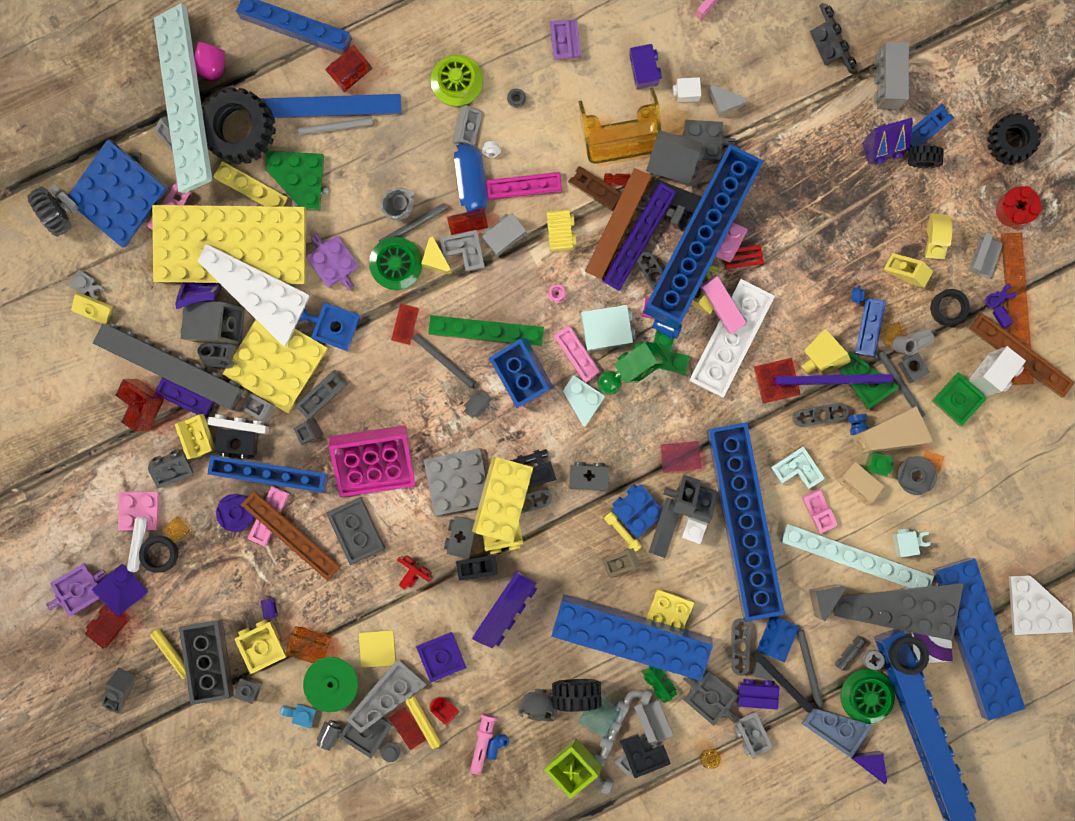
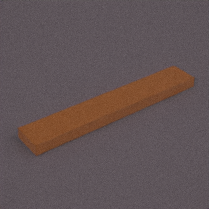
M634 168L585 272L603 280L652 179V175Z
M980 313L969 327V330L996 350L1006 346L1026 360L1023 364V370L1061 398L1065 397L1075 383L983 313Z
M255 490L241 504L327 581L341 567Z

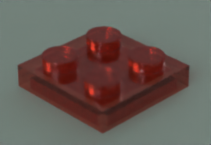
M792 358L753 367L762 404L801 395L799 385L775 386L773 384V378L776 376H796Z

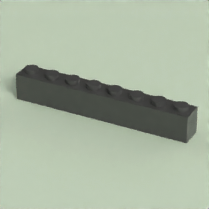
M111 322L109 325L102 323L92 344L233 411L235 410L244 390L239 388L240 384L232 380L228 383L222 380L223 376L216 372L209 374L205 372V367L197 363L195 366L188 364V359L180 355L177 358L171 356L172 351L163 347L159 350L154 347L155 343L144 339L142 342L137 339L138 335L128 330L126 333L119 331L121 327Z

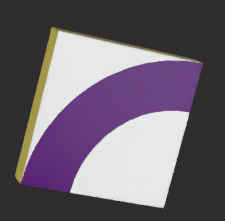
M911 632L910 635L912 637L920 639L927 646L929 651L928 663L953 661L951 640ZM911 644L912 652H915L919 661L920 651L914 644Z

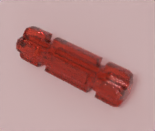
M605 173L604 182L607 184L626 185L630 174L615 173V175H612V173Z

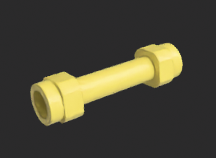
M611 511L604 517V520L609 526L612 525L629 544V549L633 548L635 552L642 547L637 539L634 540L617 520L618 517Z

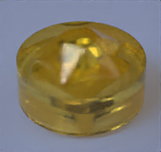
M706 749L701 753L700 761L703 767L715 769L719 766L721 757L715 749Z

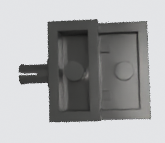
M686 475L682 476L677 490L665 487L663 495L674 498L673 512L710 524L717 491L700 486L701 480Z

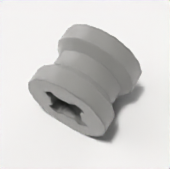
M869 649L863 653L862 662L867 668L878 670L884 665V656L876 650Z

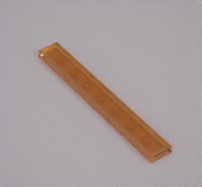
M1022 233L1001 234L1005 285L1011 284V288L1007 289L1006 292L1007 294L1017 293L1015 298L1006 299L1007 312L1014 321L1012 325L1008 326V333L1031 349ZM1025 370L1017 377L1014 376L1012 378V385L1034 384L1033 376Z

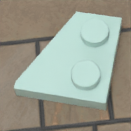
M574 375L563 390L582 426L585 427L605 396Z

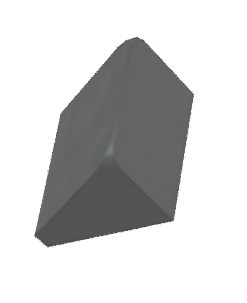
M314 418L306 420L293 428L301 445L323 435Z
M754 660L751 674L754 677L772 681L773 677L758 661Z

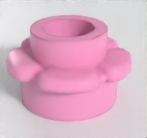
M557 284L549 288L548 298L551 301L560 303L562 299L566 298L567 292L564 290V286Z

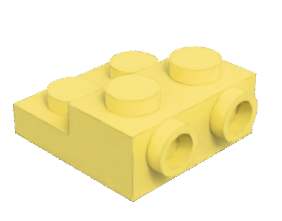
M265 619L256 624L257 628L250 631L248 627L238 632L239 636L234 638L250 674L287 657L273 621L267 622Z

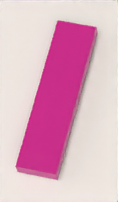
M560 172L485 180L488 200L562 192Z

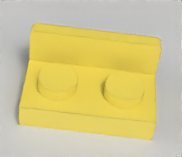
M518 522L513 543L483 535L485 551H490V554L499 553L501 548L508 547L509 550L519 549L520 544H524L520 522Z

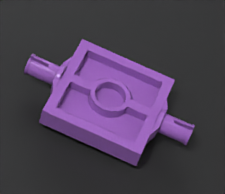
M315 234V237L312 236L311 239L317 247L306 258L326 287L329 288L335 283L342 282L347 290H350V287L353 288L354 285L348 277L359 268V265L340 238L335 236L331 240L323 242L318 234Z
M86 563L81 564L50 583L56 598L46 603V606L51 611L60 605L65 609L69 617L73 616L99 600L92 592V588L100 580L108 576L106 571L103 569L94 575L90 572Z

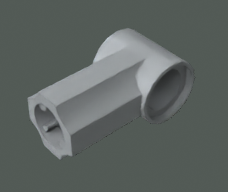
M924 328L907 336H897L893 341V349L899 353L910 356L914 355L919 349L931 345L934 341V335L930 329Z

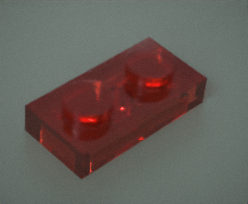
M484 208L447 217L451 235L488 228Z
M400 303L391 341L411 345L419 308Z
M406 706L389 717L410 750L426 740L422 730Z

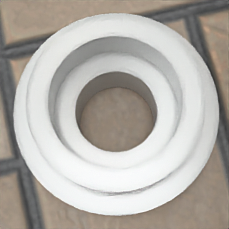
M489 141L484 143L482 154L487 157L494 158L501 153V148L497 142Z

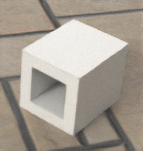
M700 77L677 79L676 84L673 85V97H676L677 103L700 100Z

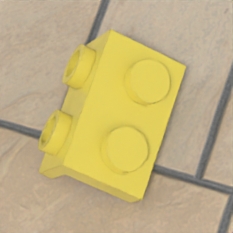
M204 414L175 423L177 434L187 459L198 458L215 450V444Z

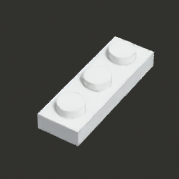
M215 414V418L209 417L208 425L267 435L269 432V427L264 426V422L253 420V423L250 424L245 423L246 419L234 417V421L226 420L227 416Z

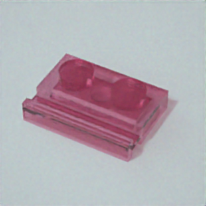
M699 441L660 445L663 472L702 469Z

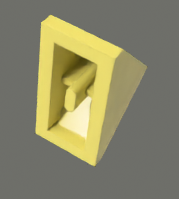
M433 236L430 237L421 263L422 266L446 274L452 273Z

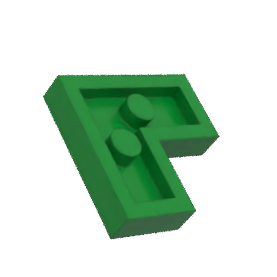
M656 330L653 342L657 343L668 360L666 364L658 369L685 375L690 356L671 352L674 338L670 339Z

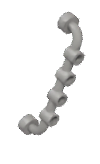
M647 688L645 692L642 690H632L626 695L624 701L619 700L615 709L618 711L616 719L611 718L607 727L610 729L608 737L604 736L600 743V747L603 749L600 755L596 753L594 757L602 766L605 764L632 700L638 697L641 698L640 703L648 705L653 693L652 690ZM599 774L593 781L602 788L601 793L608 796L614 781L608 778L606 781H603Z

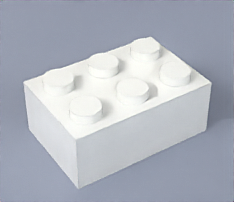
M1008 346L992 351L986 356L968 381L985 396L994 395L1002 391L1005 392L1012 385V378L1014 376L1017 377L1023 371V364L1026 360Z

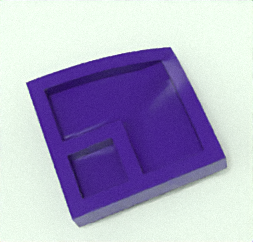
M183 282L177 295L176 309L199 301L214 300L222 290L221 284Z
M123 564L92 588V592L117 617L148 593Z

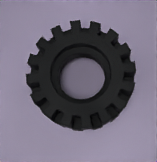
M920 145L910 147L908 150L909 166L935 168L943 165L944 148L940 146Z

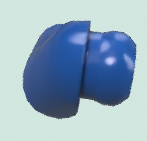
M500 734L489 741L487 759L496 760L498 749L509 744V738L506 735Z

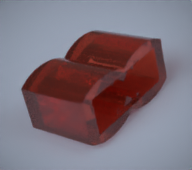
M106 605L102 606L98 613L100 615L98 618L89 622L85 633L102 649L107 648L131 618L125 612L117 617Z

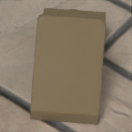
M633 548L602 559L609 577L640 567Z

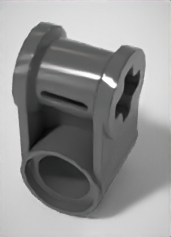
M203 343L197 349V353L206 367L232 368L234 365L232 360L237 352V347L233 344Z

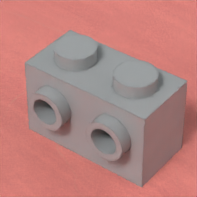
M513 213L509 216L505 214L498 220L499 223L493 227L491 225L483 232V241L496 257L527 234L525 228Z

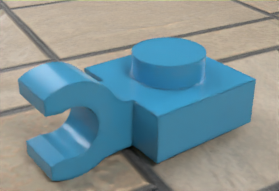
M299 703L296 709L283 705L280 715L293 717L292 724L311 728L316 708Z

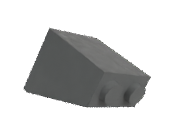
M207 301L186 305L183 308L180 339L203 343H230L240 346L245 308L224 302Z

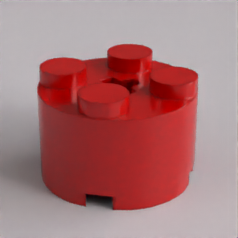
M1029 186L1015 187L1000 197L996 207V215L1005 226L1013 228L1024 227L1034 221L1041 212L1040 198Z

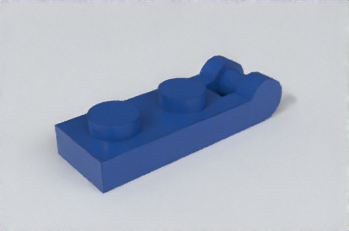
M943 104L939 105L912 128L910 147L924 144L955 118L952 114H948ZM938 114H939V115L941 116V118L943 119L942 121H940V120L936 117Z

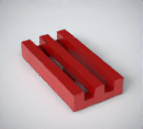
M761 245L738 248L736 253L756 250L757 253L734 256L732 261L758 257V261L729 265V262L724 260L725 269L763 265Z

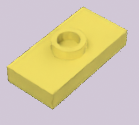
M77 292L74 296L71 311L97 322L108 324L113 306Z

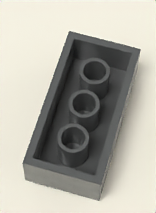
M219 619L179 627L190 705L233 697L234 691L223 620ZM206 658L209 659L210 664L206 663Z

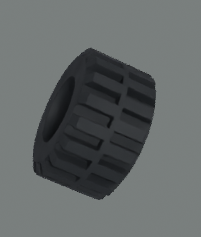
M1011 113L994 124L988 133L990 136L987 137V142H990L987 147L988 150L992 149L990 153L992 157L995 155L997 157L995 160L998 162L1003 160V164L1007 165L1010 162V165H1015L1016 163H1022L1038 150L1037 146L1041 143V140H1038L1041 137V132L1037 131L1040 127L1039 125H1034V119L1029 120V116L1026 114L1022 117L1021 113H1016L1015 115ZM1006 131H1015L1020 135L1022 139L1021 148L1012 147L1007 142Z
M566 679L552 683L553 708L558 711L580 712L596 710L602 707L601 682L595 679Z

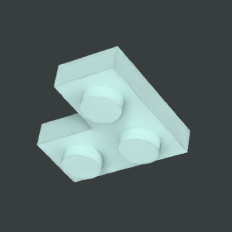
M804 446L771 467V470L781 484L798 474L807 489L825 479Z

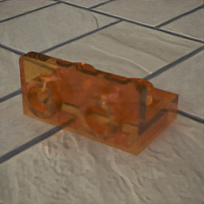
M295 626L289 637L286 655L314 663L319 659L325 658L332 638L323 633L308 630L305 627Z

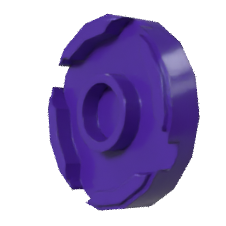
M230 494L221 499L216 509V518L221 527L231 532L245 530L252 524L254 516L241 506L247 498L245 495Z

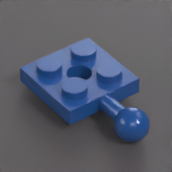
M324 302L319 317L308 313L304 309L298 322L307 320L315 323L316 326L311 336L312 339L348 352L361 316ZM334 322H339L341 324L340 331L333 332L331 325Z

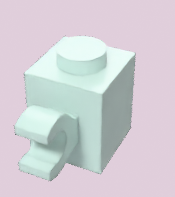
M909 528L898 529V533L892 534L896 557L919 555V546L926 547L931 545L930 542L924 543L922 541V537L929 535V533L920 532L916 535V531H910Z

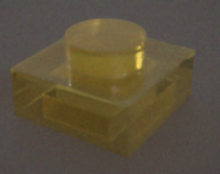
M900 322L881 326L880 331L884 345L892 344L897 336H904Z

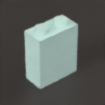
M627 305L581 312L587 352L632 345L633 340L636 339L635 330L630 327V321H633L631 309H627Z

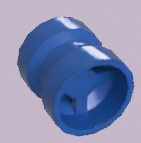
M867 414L848 416V422L851 424L850 435H856L869 429L866 423L868 420Z

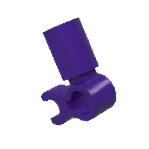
M1011 284L1005 285L1001 292L997 291L994 294H989L985 301L986 306L994 310L992 313L1003 329L1014 323L1006 308L1001 306L1005 299H1013L1017 295L1016 292L1007 294L1006 291L1011 288Z

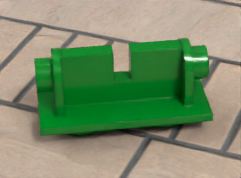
M652 666L642 670L644 680L653 687L656 697L663 701V703L672 701V698L677 695V689L669 678L664 682L661 680L666 676L664 671Z

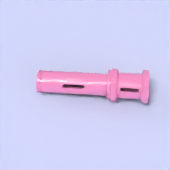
M481 713L480 715L482 719L480 727L476 732L478 739L470 768L471 773L478 775L481 774L489 739H492L494 735L492 731L494 723L498 719V717L486 713Z

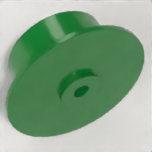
M389 237L380 241L372 250L369 268L378 284L390 290H402L414 284L419 278L422 271V257L418 248L411 241L402 237Z
M325 657L317 660L308 668L303 680V690L309 703L316 709L324 712H337L346 708L354 700L358 690V679L349 663L337 657Z
M862 669L852 673L845 680L841 688L840 698L843 709L852 719L873 724L880 722L889 715L894 706L895 692L892 683L884 674L872 669Z

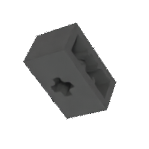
M574 462V465H570L569 489L608 490L609 467H605V463H593V466H586V462ZM588 471L595 475L590 481L583 477Z
M454 516V520L450 519L448 530L451 531L450 538H446L444 549L447 550L446 554L470 559L475 533L472 532L475 520ZM460 531L463 532V536H466L465 539L461 540V543L455 537Z

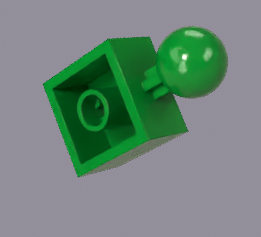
M641 341L633 346L634 350L629 354L625 352L617 358L619 361L614 364L617 371H605L599 376L597 383L600 391L606 395L616 394L621 389L623 380L626 383H638L666 364L668 360L657 343L648 341L643 343Z

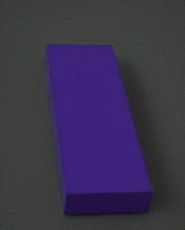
M163 377L154 393L197 415L204 414L205 419H207L215 403Z

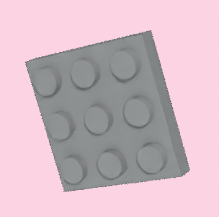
M480 448L424 459L435 516L479 507L486 481Z

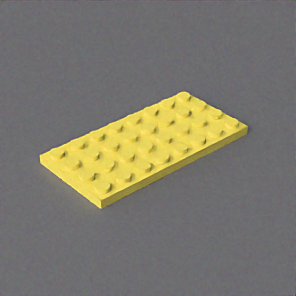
M152 205L153 282L219 283L198 262L205 245L208 244L287 284H306V207Z

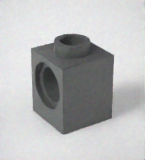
M919 352L911 356L904 355L901 357L902 361L898 363L908 383H912L930 373ZM910 362H914L916 364V371L910 370Z
M246 676L242 677L234 698L253 704L257 701L263 682Z

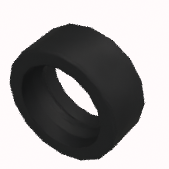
M946 289L933 298L930 306L931 315L940 325L954 326L964 321L968 316L970 310L969 300L960 290ZM949 296L955 297L961 305L959 315L952 319L945 318L939 311L941 300Z
M165 536L147 539L139 550V560L142 566L153 573L170 570L178 559L176 544ZM156 543L165 544L170 551L169 560L161 566L153 565L148 559V550Z
M902 636L891 644L889 660L897 671L907 675H915L927 667L929 651L920 639L912 636ZM907 643L914 644L920 651V660L912 667L903 666L897 658L899 648Z

